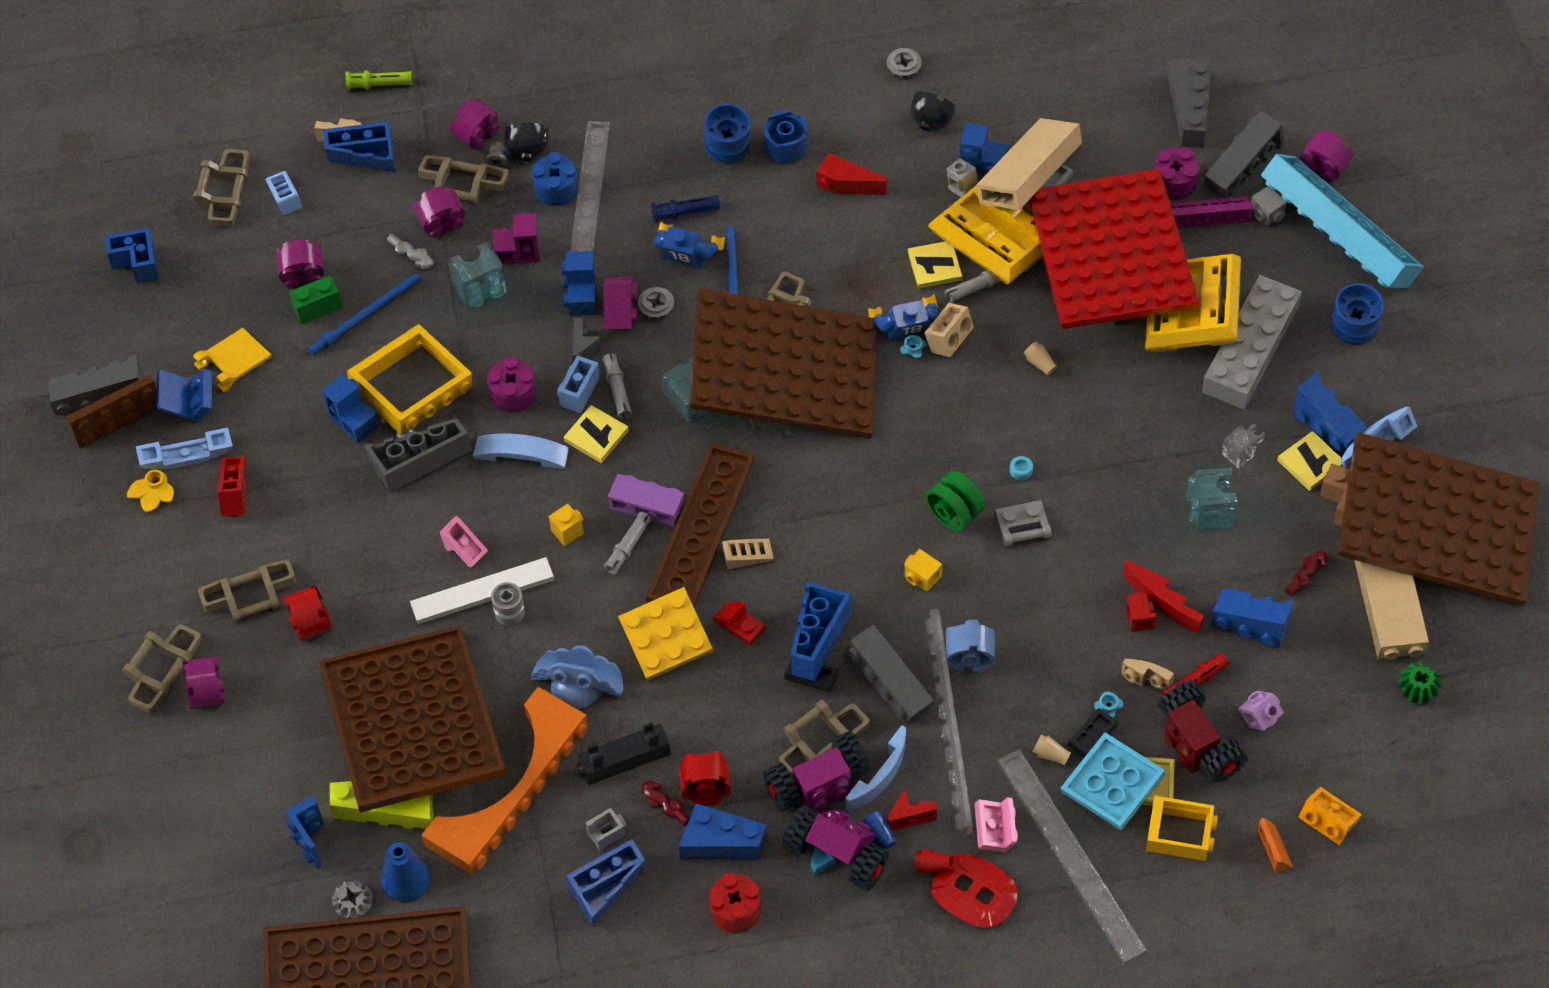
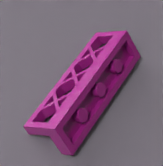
M1248 196L1170 203L1177 228L1252 222L1254 209L1252 201L1248 200Z

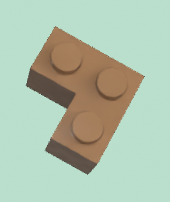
M1331 463L1322 483L1320 497L1338 503L1333 523L1342 527L1350 470Z

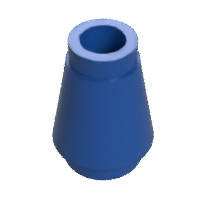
M876 811L863 820V823L871 827L870 831L876 834L874 840L883 849L886 850L896 843L885 815H881L879 811Z

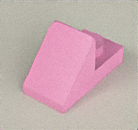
M455 516L440 531L445 549L447 551L454 550L468 567H473L488 551L458 516Z

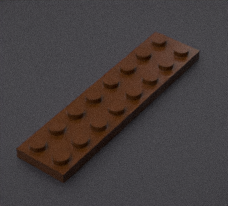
M710 443L646 595L647 602L656 600L684 587L693 607H695L754 464V454Z

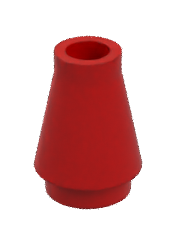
M927 849L917 851L914 859L916 871H921L922 874L952 870L953 856Z

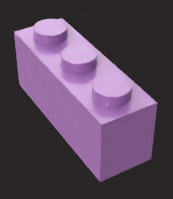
M617 474L608 494L609 509L636 517L639 512H645L648 514L645 519L650 516L653 522L675 528L685 505L684 493L676 488H666L652 481L645 482L631 475Z

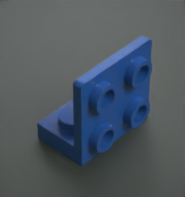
M203 368L191 380L159 370L157 372V409L199 422L212 409L211 371Z
M310 796L286 810L289 818L286 824L291 831L290 835L295 844H300L303 849L302 854L308 864L313 862L316 868L319 869L322 865L316 847L308 834L317 832L324 825L318 803L313 796Z

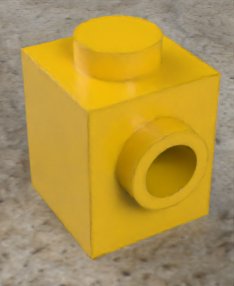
M569 504L549 515L551 532L564 546L584 534L582 525L584 519L577 509L573 510Z
M921 549L914 555H909L904 563L907 581L914 586H919L926 592L942 577V563Z

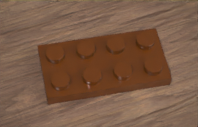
M148 375L66 416L78 447L81 448L89 445L95 440L135 422L140 417L155 412L157 410V389L151 375Z

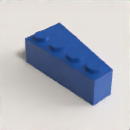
M806 582L801 614L799 615L798 627L791 651L792 675L815 681L852 615L851 594Z

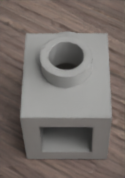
M1269 186L1252 196L1253 214L1258 221H1262L1268 227L1274 222H1280L1284 218L1287 202Z

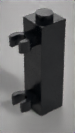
M651 722L643 725V730L600 746L597 743L587 746V751L578 754L579 764H576V768L580 778L585 777L587 784L591 785L671 755L670 743L661 723L653 726Z

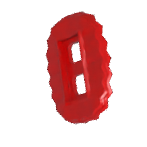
M970 853L955 855L953 857L952 870L937 871L932 879L931 892L936 902L950 914L972 926L991 928L1002 923L1011 913L1017 902L1018 889L1014 884L1013 878L1007 876L1003 870L997 868L993 863H989L983 858H977ZM961 876H965L973 881L966 892L955 887V883ZM984 888L994 893V897L987 905L976 899V896Z

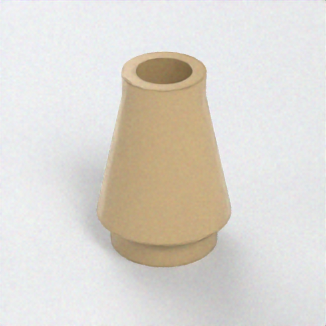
M1036 341L1024 351L1026 360L1043 371L1047 376L1057 368V365L1053 362L1043 344H1039Z
M1042 734L1032 751L1039 758L1065 765L1071 752L1063 748L1049 735L1046 737Z

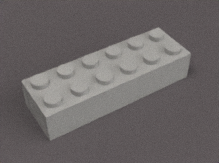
M1262 275L1258 276L1238 314L1237 341L1234 344L1221 345L1204 376L1202 393L1245 410L1299 308L1302 291Z

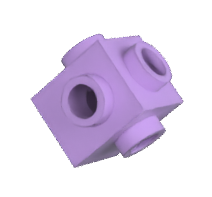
M1263 691L1252 693L1248 700L1238 708L1248 727L1261 731L1274 725L1277 719L1284 713L1279 705L1280 701L1277 696Z

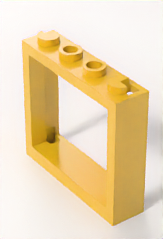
M420 324L347 370L348 379H354L359 385L361 398L372 406L400 435L411 428L414 429L418 423L432 417L436 411L444 406H448L454 399L462 394H466V391L472 388V373ZM422 346L452 373L455 378L401 413L368 381Z

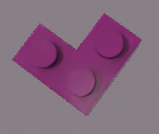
M536 213L513 215V229L502 228L493 230L495 265L540 262V242Z
M607 276L603 283L604 329H632L633 322H637V309H633V301L637 300L638 282H634V276Z

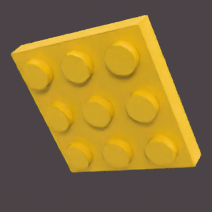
M684 587L618 616L647 681L714 652Z

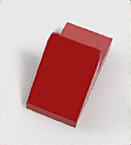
M727 602L713 617L714 622L749 646L765 631V625L746 612V604L744 602Z
M904 790L888 815L889 827L891 831L935 821L937 820V806L935 800L930 802L920 801L914 806H910L906 791Z

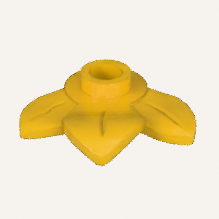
M160 470L149 471L144 479L135 481L127 492V498L140 499L142 509L146 513L156 510L161 501L168 503L174 497L173 487L168 484L166 475Z

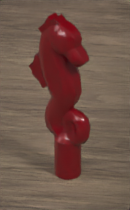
M1323 549L1316 551L1310 557L1302 558L1303 570L1298 571L1293 577L1294 581L1285 588L1288 595L1292 596L1299 588L1309 585L1311 583L1309 576L1317 572L1320 563L1322 567L1327 566L1326 562H1328L1329 557Z
M652 780L642 783L641 792L648 798L649 807L654 808L662 805L663 812L667 816L676 817L683 826H687L690 818L682 810L683 805L679 800L670 802L667 794L656 790L661 789V783H655Z

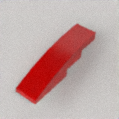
M1126 560L1123 576L1137 592L1146 593L1148 602L1152 601L1153 606L1170 619L1199 634L1203 627L1204 615L1186 607L1187 597L1168 589L1169 579Z

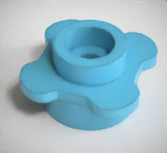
M910 335L905 338L904 346L900 348V352L903 355L909 354L913 358L918 359L922 356L921 352L923 348H926L927 343L917 335Z
M1104 692L1099 701L1094 703L1095 710L1099 708L1114 718L1116 711L1123 708V701L1114 693Z

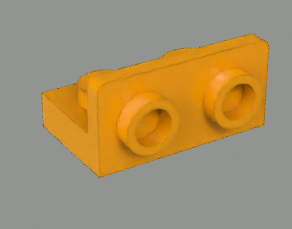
M1322 787L1317 789L1306 800L1299 814V818L1338 845L1343 842L1347 832L1359 822L1362 816L1361 813Z

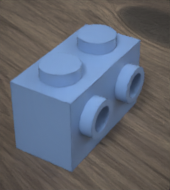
M577 355L557 390L560 407L582 413L600 379L598 362Z

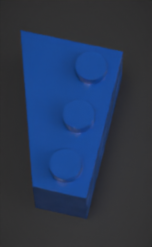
M389 121L323 129L324 146L328 161L396 172L393 139Z
M1223 588L1214 607L1211 623L1220 629L1234 631L1244 638L1258 640L1266 646L1280 648L1290 624L1294 601L1287 600L1286 604L1274 602L1273 597L1265 596L1264 600L1252 598V593Z
M695 804L679 844L680 860H688V857H704V860H712V857H728V860H759L768 838L767 825Z

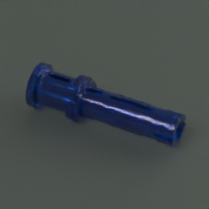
M718 195L679 202L672 199L668 203H651L652 216L655 223L667 218L674 220L684 214L720 209Z

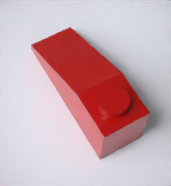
M830 153L816 171L817 186L836 194L886 195L888 192V178Z
M245 456L222 458L217 492L222 517H238L246 513Z

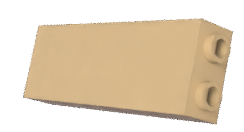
M1040 118L978 182L979 203L1020 210L1082 144L1080 125L1078 123Z
M1354 560L1377 659L1385 658L1392 660L1401 656L1418 657L1426 654L1429 640L1413 576Z

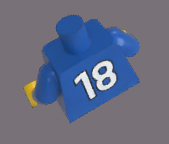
M662 221L654 239V245L662 249V259L701 269L705 260L713 256L718 250L724 249L725 237L718 238L713 235L711 243L707 245L699 234L674 228L672 224L666 225Z
M935 294L928 298L922 297V300L893 306L885 317L882 315V307H877V309L868 308L869 317L874 318V323L881 331L887 332L889 341L906 338L910 335L925 334V331L930 327L929 322H934L939 312Z

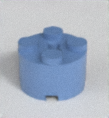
M967 620L965 624L948 627L946 629L947 665L958 671H964V667H972L973 672L983 671L992 667L995 660L994 630L980 625L978 620Z

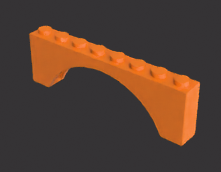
M537 687L524 704L526 717L534 731V749L529 766L519 783L500 801L479 812L457 817L436 816L421 835L426 848L470 875H473L477 869L480 870L484 866L489 853L498 848L502 836L506 831L512 830L521 812L524 813L528 809L533 796L542 791L547 778L556 773L564 756L570 755L574 748V743L578 738H582L588 730L586 714L540 687Z

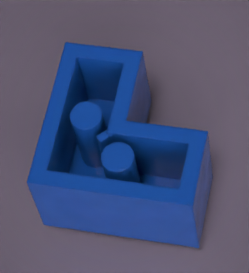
M966 123L960 143V158L974 166L977 174L986 175L1009 151V144L988 141L987 126Z
M150 228L105 236L107 255L112 270L132 266L137 283L160 279L155 245Z
M593 251L566 252V261L561 262L564 288H568V293L563 294L564 307H568L569 316L597 315L596 272Z
M342 374L322 389L328 416L359 443L379 427L377 421L378 414L372 406H367L363 403V399L359 394L360 387L354 379L349 380Z

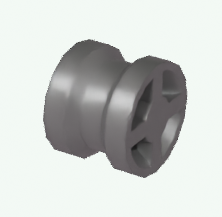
M502 142L492 143L489 148L490 154H488L486 160L487 164L507 168L509 163L508 157L511 155L507 144Z

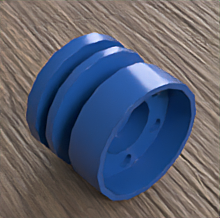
M721 104L712 108L707 113L704 121L705 150L711 158L718 162H737L749 152L751 137L750 117L743 108L733 104Z
M1360 283L1347 285L1341 289L1335 299L1331 319L1334 334L1340 340L1349 344H1362L1373 339L1379 330L1383 314L1384 301L1381 294L1375 288Z

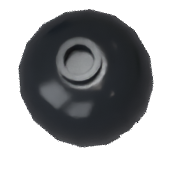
M919 91L912 100L911 116L915 122L920 124V129L931 132L932 129L938 130L950 123L956 106L945 98L943 102L936 99V94Z
M524 122L520 123V127L513 128V124L505 127V144H507L513 155L520 157L523 161L533 160L535 156L544 152L548 144V127L544 129L542 124Z

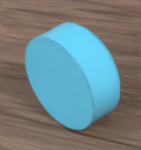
M1024 456L1015 457L1010 463L1011 476L1017 480L1030 478L1033 474L1032 461Z

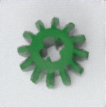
M1420 662L1416 667L1411 663L1408 669H1404L1401 672L1399 687L1402 688V696L1409 695V702L1416 699L1420 705L1424 699L1430 703L1433 697L1439 695L1442 681L1438 678V671H1431V664L1423 667L1422 662Z

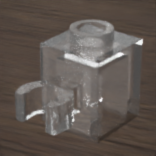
M1256 424L1250 425L1248 430L1240 425L1224 438L1222 454L1237 468H1240L1255 456L1257 444L1264 440V431L1259 435L1253 434L1256 431Z

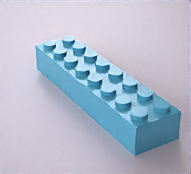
M1276 154L1261 174L1267 180L1265 182L1267 186L1282 193L1281 197L1289 204L1293 203L1298 207L1297 211L1299 214L1306 218L1309 217L1314 221V227L1329 234L1330 241L1345 248V253L1350 258L1360 261L1362 263L1361 267L1366 272L1376 275L1378 277L1377 281L1386 288L1394 287L1396 289L1409 288L1424 268L1422 264L1298 157Z

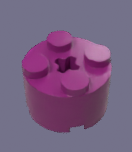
M471 98L458 109L455 114L458 118L455 123L451 121L449 127L451 134L471 149L479 151L485 143L484 140L488 136L493 137L499 129L497 125L498 113L478 98H475V100Z
M1323 130L1321 133L1317 131L1302 151L1301 160L1311 170L1321 175L1324 181L1332 184L1339 178L1353 158V151L1350 146L1347 149L1343 145L1345 140L1330 131Z
M1171 148L1158 152L1154 162V170L1160 169L1168 198L1170 200H1181L1190 196L1191 192L1197 187L1199 163L1192 150L1189 148Z
M444 186L432 188L421 195L422 200L417 203V200L414 203L413 207L424 231L430 234L431 238L441 236L445 230L451 228L457 230L464 225L465 211L452 187H450V190L445 189Z
M293 240L284 243L280 251L279 248L276 250L279 279L286 284L287 288L295 289L300 284L312 283L322 279L324 267L321 246L318 243L314 242V245L308 244V240Z
M510 356L491 368L487 375L492 403L498 409L504 412H509L508 410L519 412L527 409L534 402L536 393L534 374L527 363Z
M217 656L182 662L183 673L186 675L185 685L191 710L225 703L223 682L219 675Z

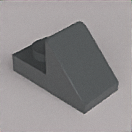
M574 317L572 361L574 362L577 355L590 360L602 350L601 338L589 336V327H585L584 318Z

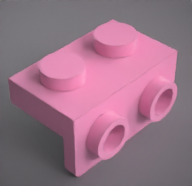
M1007 797L1001 803L979 799L974 803L978 849L1006 853L1016 844L1018 839V832L1015 829L1016 810L1013 807V799Z

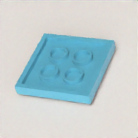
M1104 733L1060 789L1063 794L1122 831L1166 775V772L1160 766L1107 733Z

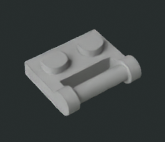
M1041 500L995 509V516L1005 547L1012 546L1016 542L1041 537L1044 539L1052 538L1051 528ZM1040 526V528L1013 534L1010 533L1012 531Z

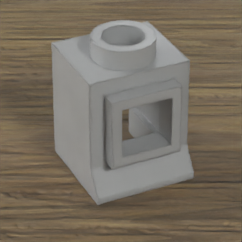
M959 158L947 168L948 189L959 197L964 196L978 184L976 168L963 159Z
M612 808L585 822L587 834L600 852L625 836L624 828L627 825L620 814L616 815ZM611 826L612 830L608 831L605 834L601 833L602 831Z

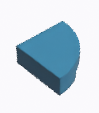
M816 846L811 855V870L814 876L836 864V860L832 855Z

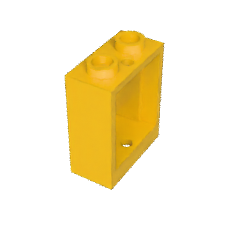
M1154 796L1146 851L1206 861L1207 852H1213L1215 838H1211L1210 833L1211 830L1216 831L1218 816L1213 815L1214 805ZM1162 814L1205 821L1202 846L1158 839Z

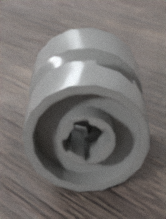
M504 582L498 584L493 589L491 601L496 620L506 626L518 624L525 615L520 587L511 582Z

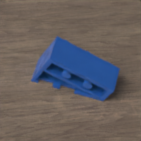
M1316 372L1298 387L1293 414L1298 421L1308 425L1317 436L1329 442L1334 450L1344 454L1354 441L1357 432L1363 433L1367 426L1348 405L1343 407L1334 397L1337 393L1332 388L1328 391L1319 381L1321 376Z
M633 839L566 875V885L591 926L644 869L645 859Z

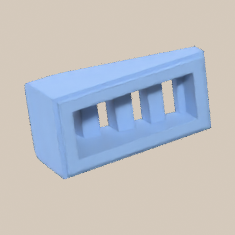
M286 171L265 179L282 215L302 208L299 195Z

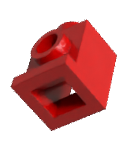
M1135 592L1127 595L1126 611L1131 632L1155 629L1156 613H1154L1152 601L1148 602L1147 594Z

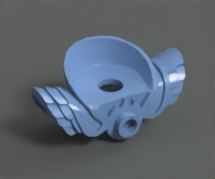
M575 646L571 651L565 648H559L556 651L548 650L537 661L531 674V680H551L552 695L576 709L586 708L596 702L602 691L620 697L623 692V677L617 665L601 655L594 656L586 646Z

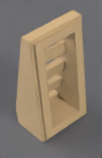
M769 538L722 542L727 570L774 561ZM760 547H764L765 554L760 553ZM750 549H755L756 555H751ZM745 550L746 555H742L741 551ZM736 552L737 556H732V553Z

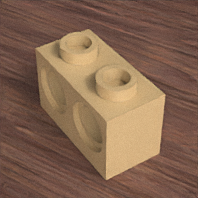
M948 303L925 331L931 353L947 357L952 356L974 328L968 307Z

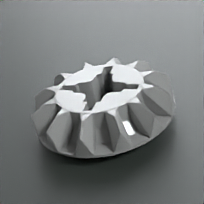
M900 48L894 50L887 58V69L891 71L892 75L897 74L900 78L902 76L910 78L911 74H917L919 68H921V57L912 49ZM901 59L903 60V62L908 64L907 67H904L901 64Z
M649 288L639 296L638 308L641 310L642 315H647L649 319L652 317L660 319L661 316H668L669 312L673 310L674 297L664 288ZM660 298V305L653 308L652 303L655 304Z
M355 879L353 882L348 883L344 881L343 885L339 888L336 887L334 896H332L333 907L344 918L361 917L368 912L372 905L373 896L371 889L365 883L357 882ZM349 892L357 896L356 906L348 900Z

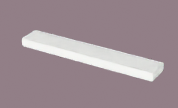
M547 557L412 600L410 604L419 625L490 602L491 593L498 584L511 582L523 591L554 581V576Z

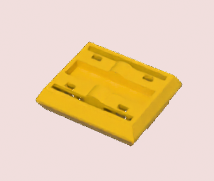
M977 185L928 225L937 236L985 270L994 274L1007 285L1043 257L1029 203L1026 202L1020 210L980 204Z
M1227 254L1187 259L1199 299V308L1147 316L1145 349L1156 353L1174 351L1183 347L1234 344L1237 341L1240 256ZM1227 275L1226 299H1224L1221 284L1223 282L1222 276ZM1219 317H1224V323L1220 324Z

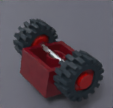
M1194 680L1183 681L1181 685L1177 684L1174 689H1169V693L1164 694L1163 698L1159 700L1158 706L1167 718L1164 735L1165 742L1170 748H1174L1178 754L1177 757L1180 764L1184 768L1187 767L1191 774L1202 769L1212 783H1219L1222 779L1227 780L1228 776L1232 777L1236 771L1239 772L1241 770L1240 767L1245 766V762L1248 761V755L1236 739L1226 740L1223 744L1220 743L1221 737L1199 708L1203 707L1204 702H1206V696Z

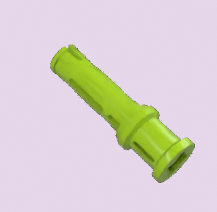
M364 70L363 73H350L346 71L347 91L353 88L369 90L374 86L412 85L411 71L370 73L368 70Z

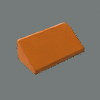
M1261 818L1257 831L1274 872L1279 873L1292 869V863L1275 824L1265 818Z

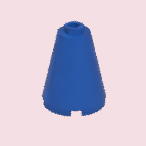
M397 842L387 849L380 880L382 889L389 898L407 903L415 901L425 894L431 882V875L428 865L407 844Z

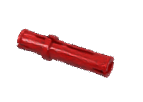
M1219 653L1208 662L1200 663L1197 665L1196 670L1161 691L1162 696L1168 694L1169 689H1174L1175 685H1181L1183 681L1194 680L1197 685L1205 680L1210 681L1213 679V675L1229 666L1228 659L1223 653Z

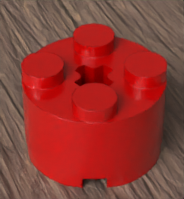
M316 585L283 597L288 611L290 610L292 614L289 616L290 623L293 629H296L300 641L332 630L327 607L324 606L322 595Z
M714 751L709 754L699 755L687 754L683 757V762L679 768L683 800L687 802V799L693 801V805L712 806L721 803V798L727 795V798L730 796L729 764L723 758L721 752Z
M726 873L714 883L710 890L709 902L715 924L723 931L729 933H739L738 931L752 928L759 920L761 914L760 892L755 882L744 875Z

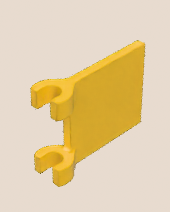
M241 328L210 349L196 352L193 357L197 360L194 365L200 371L212 362L223 372L216 377V380L220 382L217 384V387L222 392H225L237 379L270 359L271 354L244 328Z

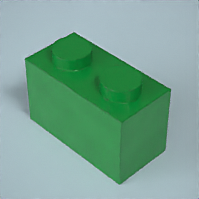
M331 275L288 292L292 308L300 324L342 308L340 294Z

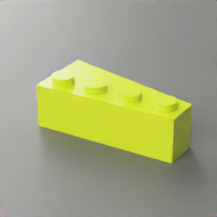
M351 781L330 783V807L334 819L363 823L371 821L384 826L392 824L403 826L406 829L421 828L424 830L433 821V794L360 813Z

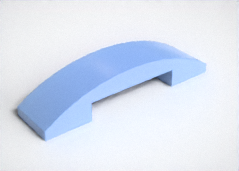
M1404 407L1377 421L1363 433L1392 441L1394 438L1402 440L1417 427V423L1410 407ZM1354 441L1341 459L1343 468L1350 470Z
M228 428L209 431L205 432V438L161 447L159 442L136 446L140 468L172 469L214 459L233 449Z
M488 434L477 437L473 459L496 461L497 457L539 461L542 467L565 469L569 447L529 435Z
M901 726L888 742V755L890 757L867 785L859 780L845 798L847 811L851 812L872 801L895 777L905 752L906 727Z

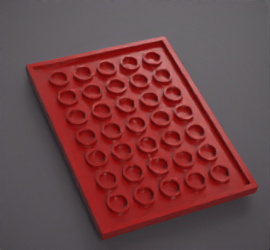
M1160 169L1042 187L1028 200L1062 330L1199 308V299Z

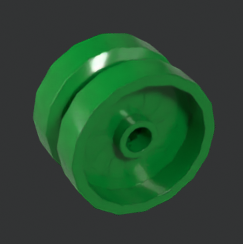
M958 471L948 472L940 480V484H935L925 493V501L932 514L944 526L953 531L960 532L971 522V518H975L985 509V500L977 486Z

